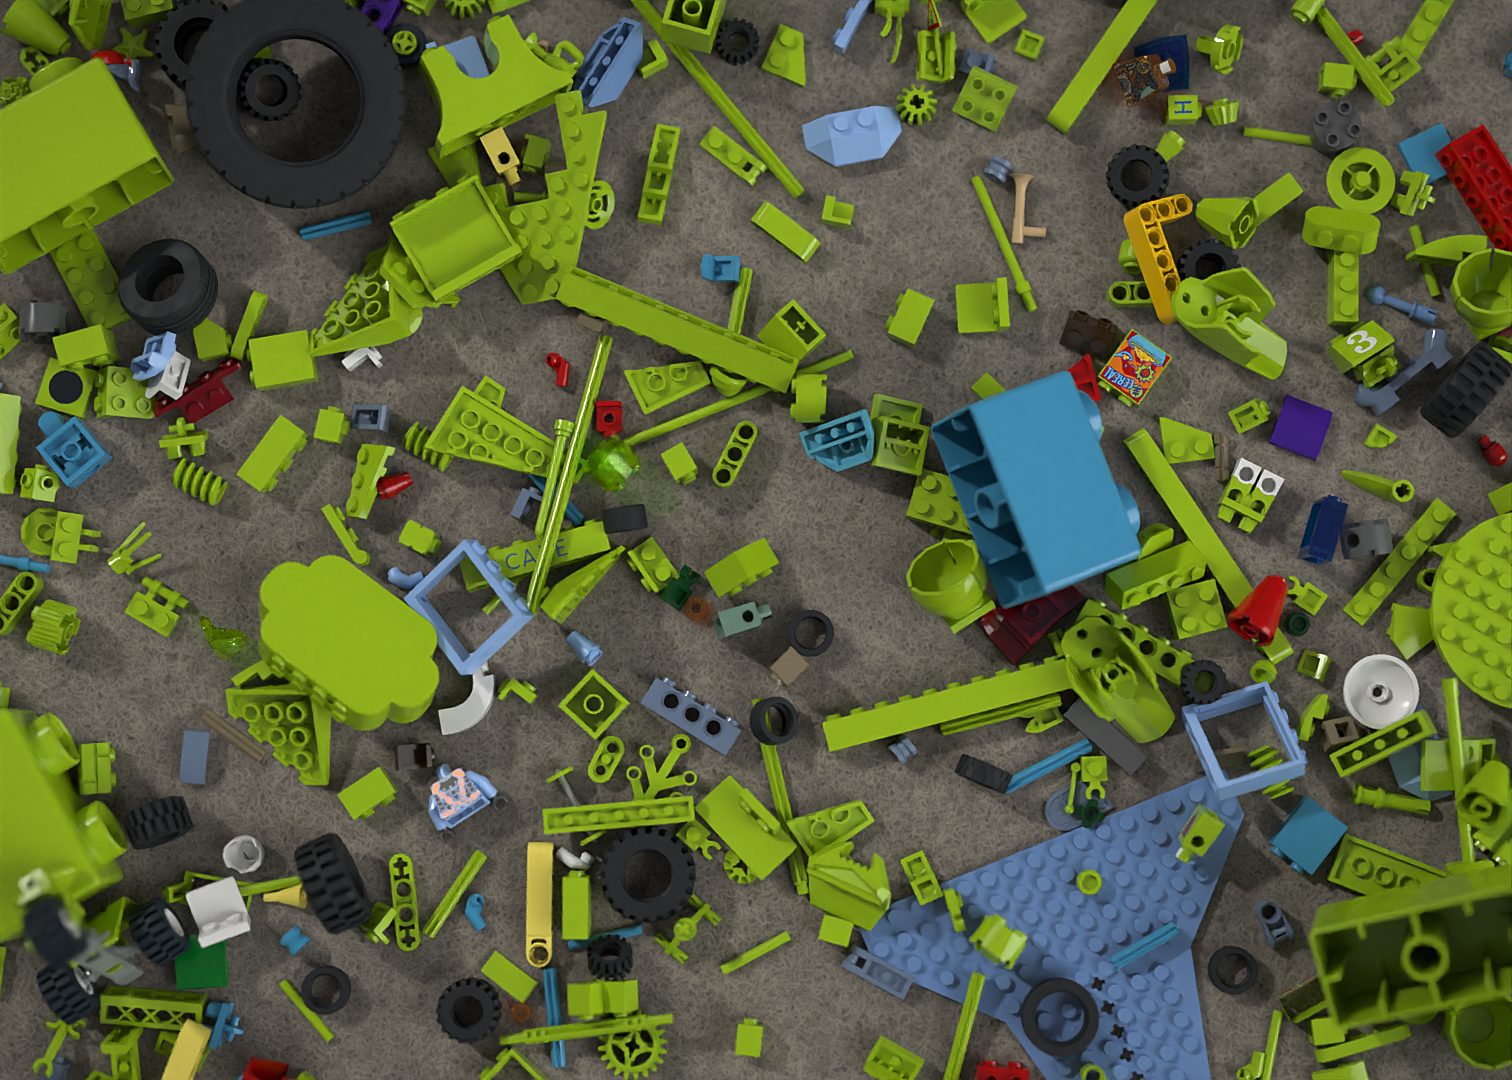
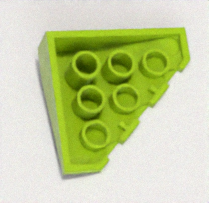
M388 245L374 250L366 256L364 261L367 263V266L363 269L362 273L359 275L357 273L353 274L344 287L347 293L340 302L334 300L324 314L327 321L321 329L314 328L309 335V350L312 357L390 344L411 335L406 300L378 273Z
M621 545L555 583L551 588L546 586L543 589L539 606L553 620L562 624L625 553L626 549Z
M290 682L225 689L228 713L235 720L238 717H243L250 726L247 731L258 742L262 743L265 740L274 746L276 751L272 755L285 767H288L290 764L294 765L300 771L301 775L298 779L304 785L329 784L330 711L324 707H317L310 700V696L304 692H297L291 687Z

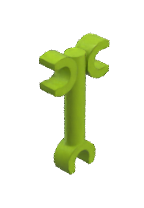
M60 1019L56 1023L47 1021L46 1028L57 1032L44 1057L34 1062L33 1073L36 1074L40 1067L45 1066L47 1067L45 1077L49 1078L53 1073L52 1062L66 1034L69 1033L72 1039L79 1040L80 1033L73 1029L76 1026L85 1028L86 1021L81 1019L73 1025H67Z

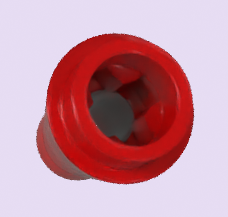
M407 471L401 474L380 477L376 488L381 500H390L407 487L413 485V482Z

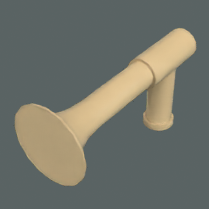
M1010 174L1009 176L1013 177L1016 184L1012 243L1022 244L1023 236L1045 238L1046 227H1024L1026 187L1031 178L1035 176Z

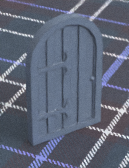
M1081 779L1076 781L1073 800L1074 810L1078 805L1083 806L1090 800L1085 797V789L1089 786L1088 782H1081ZM1071 785L1058 790L1045 804L1044 813L1046 820L1052 827L1062 831H1068L1082 825V820L1075 811L1071 815L1065 812ZM1093 789L1091 791V799L1098 801V807L1102 813L1113 808L1106 793L1104 799H1099L1098 790ZM1089 811L1088 816H1091L1092 812Z

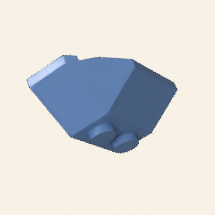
M623 17L619 20V23L611 26L599 36L586 56L583 65L574 76L573 90L581 91L584 105L592 108L618 99L643 59V25Z

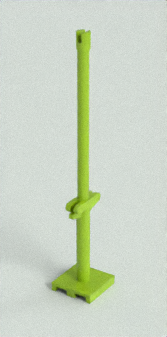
M1444 678L1441 681L1443 697H1445L1455 798H1457V795L1467 785L1458 704L1459 692L1457 678ZM1458 808L1457 816L1462 861L1446 863L1445 870L1449 872L1446 874V878L1494 867V863L1487 858L1475 859L1472 826L1459 817Z

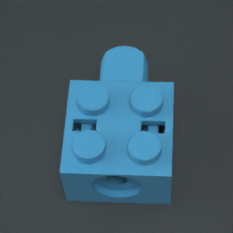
M52 411L42 414L39 418V428L47 439L38 445L36 449L67 486L74 489L77 488L113 458L82 419L74 416L66 422L60 414Z

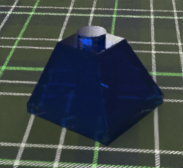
M1186 34L1161 37L1134 47L1135 60L1138 62L1141 59H1147L1156 78L1158 88L1150 94L1189 89L1190 56ZM1168 61L1171 71L1163 74L1160 64ZM1142 77L1140 79L1139 89L1145 84L1144 79Z

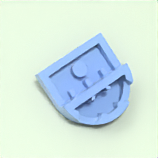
M167 331L146 339L143 355L131 360L130 370L135 372L132 377L133 379L139 381L148 379L160 373L168 365L170 358L176 350V343H174L176 334Z

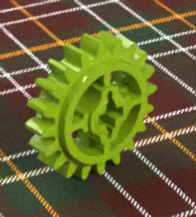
M639 1009L637 1015H642V1009ZM632 1011L629 1012V1016H634ZM649 1026V1029H646L651 1034L653 1043H649L642 1037L641 1030L631 1031L625 1036H616L615 1033L600 1035L599 1039L604 1041L605 1044L600 1045L598 1050L606 1051L601 1060H610L606 1068L610 1069L615 1066V1076L624 1071L625 1080H627L630 1073H633L635 1080H638L639 1072L648 1077V1068L656 1072L657 1066L654 1062L663 1063L664 1061L659 1054L667 1053V1049L661 1047V1045L667 1043L668 1039L660 1037L665 1032V1028L657 1029V1026ZM634 1033H636V1044H639L640 1047L637 1046L633 1050L632 1055H630V1045L626 1044V1042H630ZM613 1045L618 1046L624 1051L625 1062L617 1057ZM652 1053L644 1062L634 1064L635 1057L638 1054Z

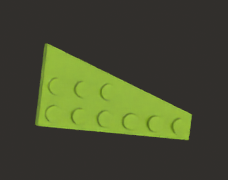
M462 385L423 449L547 478L555 441ZM564 448L557 481H559L562 468L568 449ZM581 457L573 485H577L589 465V462Z

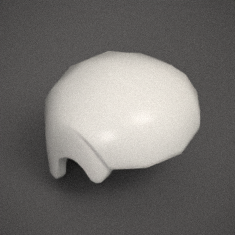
M249 835L235 837L225 846L223 859L227 868H234L239 873H248L255 871L263 863L265 852L258 839Z

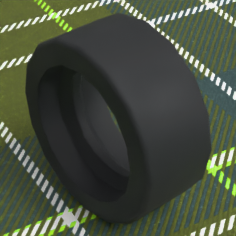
M804 610L796 614L790 621L787 630L788 642L800 655L806 657L819 656L831 646L834 638V627L824 613L816 610ZM806 619L818 620L825 629L824 641L815 648L802 646L796 638L797 626Z
M770 697L757 702L752 708L749 717L753 735L759 742L767 746L786 743L797 733L799 724L798 714L795 707L783 697ZM769 707H774L782 718V731L777 736L773 735L766 725L765 715Z
M1224 946L1216 950L1210 957L1207 966L1208 976L1212 984L1220 991L1231 995L1243 994L1250 990L1256 983L1258 976V967L1254 957L1245 949L1236 946ZM1230 955L1239 956L1247 965L1246 978L1237 985L1226 984L1218 975L1219 963L1223 958Z
M324 965L312 970L304 978L301 985V997L304 1004L310 1011L319 1015H329L340 1010L348 1002L351 995V983L348 976L342 969L335 966ZM322 975L335 977L341 987L339 998L330 1005L318 1003L312 995V985Z

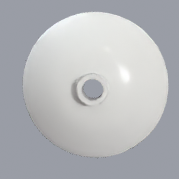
M1384 654L1371 655L1359 660L1349 670L1343 685V697L1349 713L1359 723L1369 728L1383 729L1413 714L1419 700V686L1413 671L1402 660ZM1376 687L1381 691L1378 697L1373 694V690Z

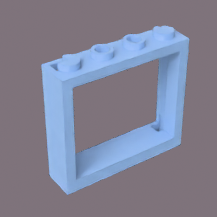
M464 539L404 597V600L413 610L433 625L437 633V644L460 675L475 673L534 617L527 607L528 602L519 597L515 591V585L500 572L501 567L487 555L486 547L481 546L477 540ZM467 555L513 614L471 656L426 597Z
M1267 681L1223 694L1221 699L1212 704L1198 705L1194 703L1182 707V722L1218 802L1305 775V766L1308 764L1304 749H1299L1297 734L1294 729L1290 730L1287 724L1289 723L1287 713L1284 709H1280L1277 692L1274 693L1271 690ZM1263 703L1290 762L1226 782L1199 722Z

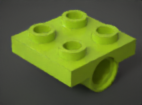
M974 65L952 111L996 132L1018 86Z

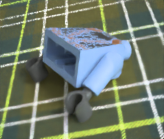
M444 764L435 771L440 780L431 786L432 795L429 798L428 813L436 829L441 831L440 841L446 844L447 841L444 838V834H451L452 839L455 840L456 832L452 827L490 804V798L493 800L492 803L496 810H501L495 804L497 799H504L507 804L508 801L505 796L497 794V789L486 777L473 771L464 772L461 768H457L452 772L449 765Z

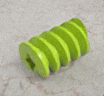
M417 421L407 431L401 445L405 444L407 451L414 448L413 454L415 456L422 454L423 461H428L431 458L430 465L436 466L439 464V471H444L454 456L423 449L432 434L427 435L428 426L419 430L420 421Z
M183 458L172 476L174 487L177 489L182 487L183 492L188 493L191 491V496L198 497L200 495V500L204 502L208 500L212 506L217 505L228 486V481L221 484V475L213 480V471H210L205 476V467L203 466L198 471H195V462H192L187 467V459Z
M1274 743L1259 747L1246 755L1247 758L1255 757L1256 760L1250 766L1259 767L1257 772L1278 766L1283 761L1281 757H1274L1279 752L1278 748H1270ZM1286 780L1267 786L1261 793L1262 795H1270L1269 799L1291 792L1294 790V786L1285 785L1290 781Z

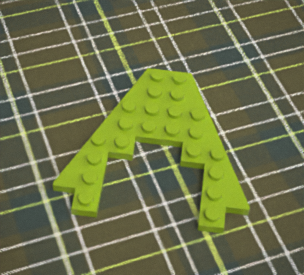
M579 90L554 95L567 170L545 174L549 199L509 207L504 183L483 187L513 240L522 250V256L500 267V270L522 305L554 300L569 265L577 267L607 112L603 110L585 114L582 95ZM475 142L441 159H438L435 154V147L428 148L429 154L450 188L458 185L457 181L468 174L471 177L477 174L478 180L482 185Z

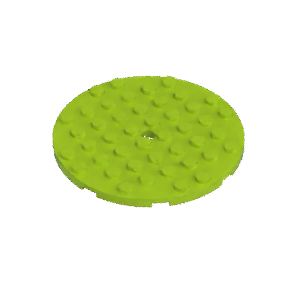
M1512 513L1492 517L1475 525L1474 528L1457 539L1442 559L1432 583L1431 590L1433 591L1429 615L1436 647L1444 663H1447L1452 672L1457 676V680L1478 697L1503 708L1512 709Z

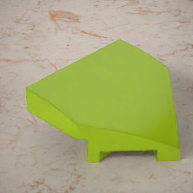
M1392 603L1391 611H1393L1390 627L1386 633L1390 635V640L1401 657L1407 660L1434 639L1430 625L1429 609L1421 606L1416 607Z

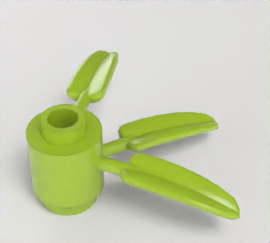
M875 0V14L887 17L886 24L880 33L881 37L888 35L892 26L891 17H897L896 44L890 64L896 62L902 40L901 21L902 17L905 16V12L909 13L910 0Z

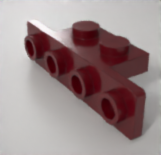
M231 357L226 358L219 363V367L216 369L204 371L191 384L185 383L182 396L177 400L171 396L159 398L153 407L154 415L157 418L174 407L179 406L188 421L196 423L231 402L234 398L222 379L242 367L240 360Z

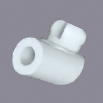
M561 847L555 855L561 862L574 869L587 870L592 867L591 863L594 861V857L587 852H583L579 858L564 847Z

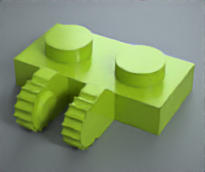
M57 511L50 561L76 564L78 550L98 553L99 547L90 544L82 545L79 542L80 535L97 538L101 536V532L81 529L83 515Z

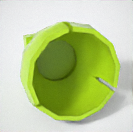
M1492 248L1473 252L1460 262L1456 268L1450 286L1453 304L1456 312L1463 318L1478 341L1512 326V252L1495 248L1491 266H1489Z
M963 539L946 540L954 559L944 541L926 548L912 561L906 575L912 598L922 609L933 615L940 616L953 634L996 607L993 600L985 592L989 577L982 554L975 545Z
M1503 995L1446 1008L1440 1035L1446 1038L1451 1051L1468 1066L1485 1070H1497L1512 1064L1511 996Z

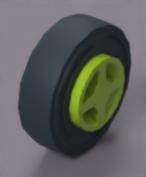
M400 23L393 26L386 34L388 42L397 55L400 67H413L420 63V57L427 49L426 44L428 42L424 32L418 26L411 23Z

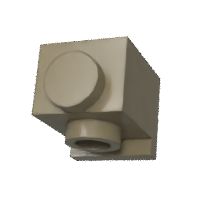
M1352 716L1323 721L1317 729L1324 753L1347 747L1360 739L1358 725L1353 722Z

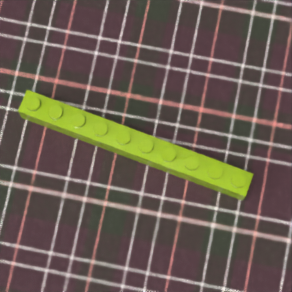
M569 265L555 298L560 300L565 306L584 310L589 316H599L606 319L611 325H621L630 329L633 334L645 335L660 345L667 344L676 348L682 354H691L698 357L704 363L718 365L728 373H737L744 376L750 382H759L767 385L774 392L786 393L799 362V359L572 265Z
M1057 655L1043 659L1044 664L1034 666V662L1020 665V671L1010 673L1008 668L995 672L996 677L986 679L985 675L971 678L972 683L962 686L961 681L948 684V690L938 692L937 688L922 691L923 696L914 698L913 694L899 697V703L890 705L889 700L874 704L875 709L865 711V707L850 710V716L841 717L840 713L827 716V722H823L822 725L829 751L844 749L1071 689L1073 687L1065 668V659L1059 660Z

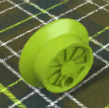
M1363 147L1352 148L1339 154L1329 166L1326 176L1327 191L1332 201L1340 209L1373 214L1390 201L1395 189V174L1388 160L1379 152Z

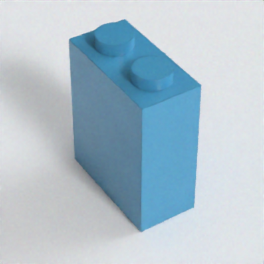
M1303 796L1267 843L1272 846L1270 851L1280 859H1283L1285 856L1292 862L1290 867L1297 873L1303 875L1305 872L1312 875L1348 827L1309 796Z

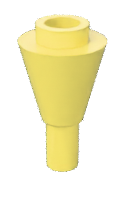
M302 884L280 890L279 892H264L263 895L264 902H280L303 909L309 903Z

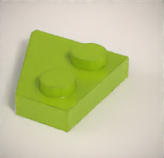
M780 24L761 70L804 88L806 78L803 33Z

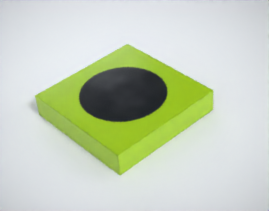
M50 357L35 404L84 419L98 371L84 367L82 370L70 372L69 369L66 370L60 367L58 359Z

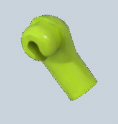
M1253 1050L1251 1063L1237 1071V1079L1255 1080L1262 1075L1266 1053Z

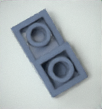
M185 728L179 782L205 784L210 731Z

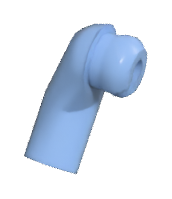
M394 567L388 572L389 582L404 590L417 586L424 579L422 571L408 576L402 573L400 568Z

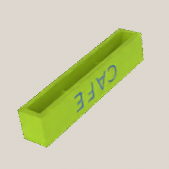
M592 519L584 522L582 527L574 528V526H567L561 528L549 570L611 552L608 534H605L603 521L598 522V519ZM536 536V540L529 542L526 539L517 540L512 543L513 546L504 549L503 546L490 548L487 555L501 567L500 572L510 581L531 576L534 572L543 536ZM467 555L465 560L460 562L466 589L471 593L492 587Z

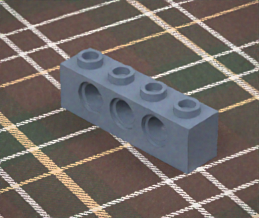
M656 677L641 704L726 756L741 732L737 728L740 723L729 716H726L724 720L716 715L718 710L708 703H705L704 706L695 702L697 696L687 690H684L683 693L674 689L676 683L666 677H663L662 680ZM670 694L676 695L679 700L678 705L673 709L667 708L664 703L666 696ZM691 707L697 708L700 713L699 719L695 722L688 721L685 716L687 709ZM712 720L718 721L721 725V730L717 735H711L707 732V724Z

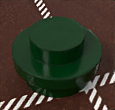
M1293 612L1286 617L1284 627L1288 634L1299 637L1307 633L1310 622L1305 614Z

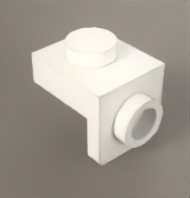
M374 346L350 350L344 355L345 359L341 361L350 372L369 357L378 368L383 366L379 361L382 356Z

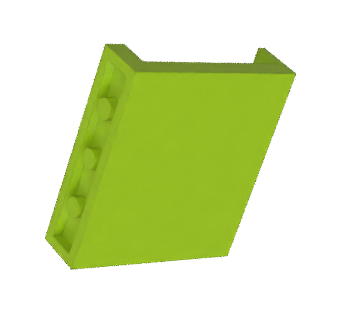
M468 174L457 181L458 185L451 189L448 186L442 188L435 193L437 197L429 201L423 199L414 205L415 209L408 213L402 211L392 217L393 221L390 222L391 229L436 304L522 256V250L507 230L480 184L477 174L472 177Z

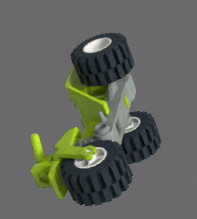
M74 864L64 866L47 875L43 870L38 869L19 882L23 892L13 900L15 908L21 907L25 909L22 913L21 921L27 938V947L30 951L33 950V953L37 954L48 965L37 973L39 991L53 1014L67 1025L75 1024L100 1007L98 991L94 984L98 980L97 977L104 975L115 983L127 985L143 974V970L137 967L132 959L135 953L139 954L143 951L153 963L164 967L190 950V941L184 925L175 911L159 897H154L147 903L140 905L122 896L108 905L107 911L98 914L95 919L83 925L81 917L85 915L84 909L68 890L64 888L58 889L53 884L74 874L77 869ZM129 927L134 937L130 941V945H128L122 933Z

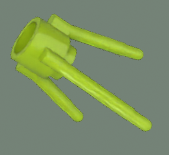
M142 522L123 544L112 553L113 556L107 560L110 567L118 575L124 571L130 574L135 569L162 557L161 554H157L133 565L131 564L134 561L131 553L152 535L151 532H147L126 550L127 546L145 527V522Z

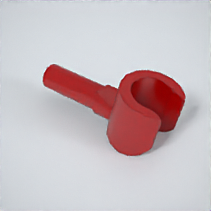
M1359 29L1346 34L1355 46L1364 42L1363 35Z

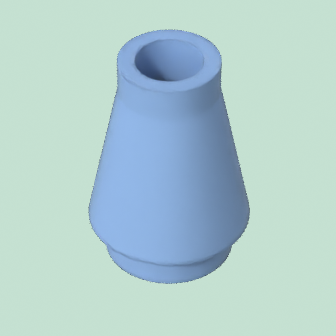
M576 630L566 639V642L572 647L580 661L588 666L593 665L603 653L599 649L600 645L581 635Z

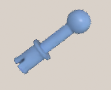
M1380 286L1371 287L1367 292V300L1370 304L1375 306L1386 304L1409 313L1408 319L1413 317L1432 325L1438 310L1418 304L1417 300H1415L1414 304L1387 295L1386 291Z

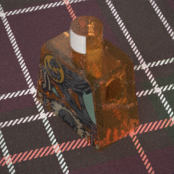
M1158 54L1146 55L1113 64L1128 108L1140 106L1168 88L1167 75L1176 71L1175 63L1171 58L1161 62Z

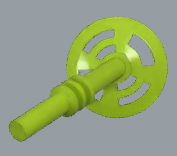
M594 180L593 187L599 186L600 188L598 190L592 189L591 194H596L590 197L585 227L599 229L611 217L615 206V196L607 182ZM546 191L542 193L514 192V202H535L549 199V194H546ZM605 195V196H606V206H605V210L603 211V210H602V205H603L602 196ZM597 217L599 218L598 220H596V221H594V222H589V221H588V218H591V219H594V218H597Z

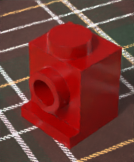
M597 401V432L602 433V437L615 438L617 433H623L622 401ZM613 415L614 420L611 423L605 422V417Z

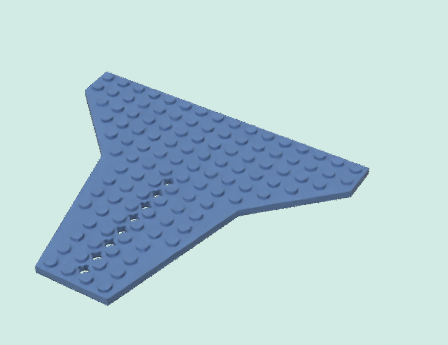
M1221 769L1226 782L1230 781L1226 770ZM1204 776L1106 816L1102 822L1092 824L1090 828L1081 826L939 884L941 891L950 887L954 889V892L959 891L964 905L959 907L966 928L964 931L955 932L944 896L920 906L915 894L891 903L888 910L871 931L860 927L859 929L869 953L915 977L913 983L962 1004L965 1001L972 973L979 972L984 974L985 981L977 1010L1004 1021L1047 1080H1080V1068L1086 1063L1098 1065L1103 1070L1106 1080H1129L1133 1077L1132 1072L1134 1071L1138 1075H1143V1078L1140 1080H1211L1191 944L1244 814L1236 796L1218 802L1207 776ZM1200 803L1221 816L1225 826L1204 856L1201 857L1195 853L1190 862L1186 864L1175 856L1182 846L1178 836ZM1194 836L1192 840L1196 841L1200 836ZM1083 870H1094L1102 878V887L1094 895H1086L1077 888L1076 878ZM997 914L1007 921L1005 926L1012 931L1018 929L1028 937L1025 941L1027 943L1026 948L1020 953L1010 971L1003 968L1005 963L1001 961L999 965L995 964L974 948L976 944L972 945L968 942L972 934L981 925L985 916ZM1170 922L1175 923L1178 927L1179 935L1120 969H1116L1110 960L1111 956ZM1098 977L1099 980H1104V984L1101 985L1102 990L1100 991L1097 988H1091V984L1094 983L1093 978ZM1066 978L1075 981L1092 995L1098 1007L1099 1026L1093 1041L1084 1050L1075 1055L1067 1057L1048 1055L1035 1047L1023 1030L1021 1023L1023 1001L1027 993L1036 984L1046 979ZM1064 992L1050 994L1037 1007L1035 1015L1036 1025L1039 1032L1045 1038L1056 1042L1067 1041L1073 1038L1083 1025L1084 1011L1082 1005L1071 994ZM1106 1000L1109 1004H1114L1110 1014H1107L1106 1011L1101 1012L1100 1009L1104 1006L1103 1002ZM1114 1024L1124 1029L1119 1038L1116 1035L1111 1036L1110 1034ZM1123 1048L1133 1051L1130 1061H1126L1125 1058L1120 1059V1055L1123 1054ZM1090 1070L1086 1074V1080H1096L1098 1078L1097 1070Z

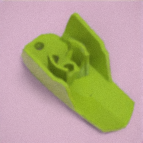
M1242 267L1213 274L1205 280L1189 277L1178 283L1176 292L1171 296V308L1174 317L1187 331L1215 351L1250 371L1271 381L1279 377L1286 362L1287 342L1261 322L1275 308L1276 303L1271 293L1247 268Z
M1085 616L1064 631L1061 646L1066 657L1065 668L1074 690L1097 716L1106 719L1108 722L1114 718L1137 743L1150 742L1163 736L1173 724L1176 716L1158 688L1156 674L1130 640L1117 627H1112L1098 616ZM1085 629L1086 636L1083 638L1082 635H1078V630ZM1094 648H1100L1098 654L1091 653Z

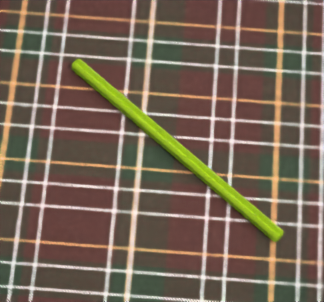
M630 0L661 37L663 18L648 0ZM666 43L793 198L799 197L804 192V188L689 49Z
M601 335L597 343L574 431L527 593V607L534 617L537 614L613 339L607 335Z

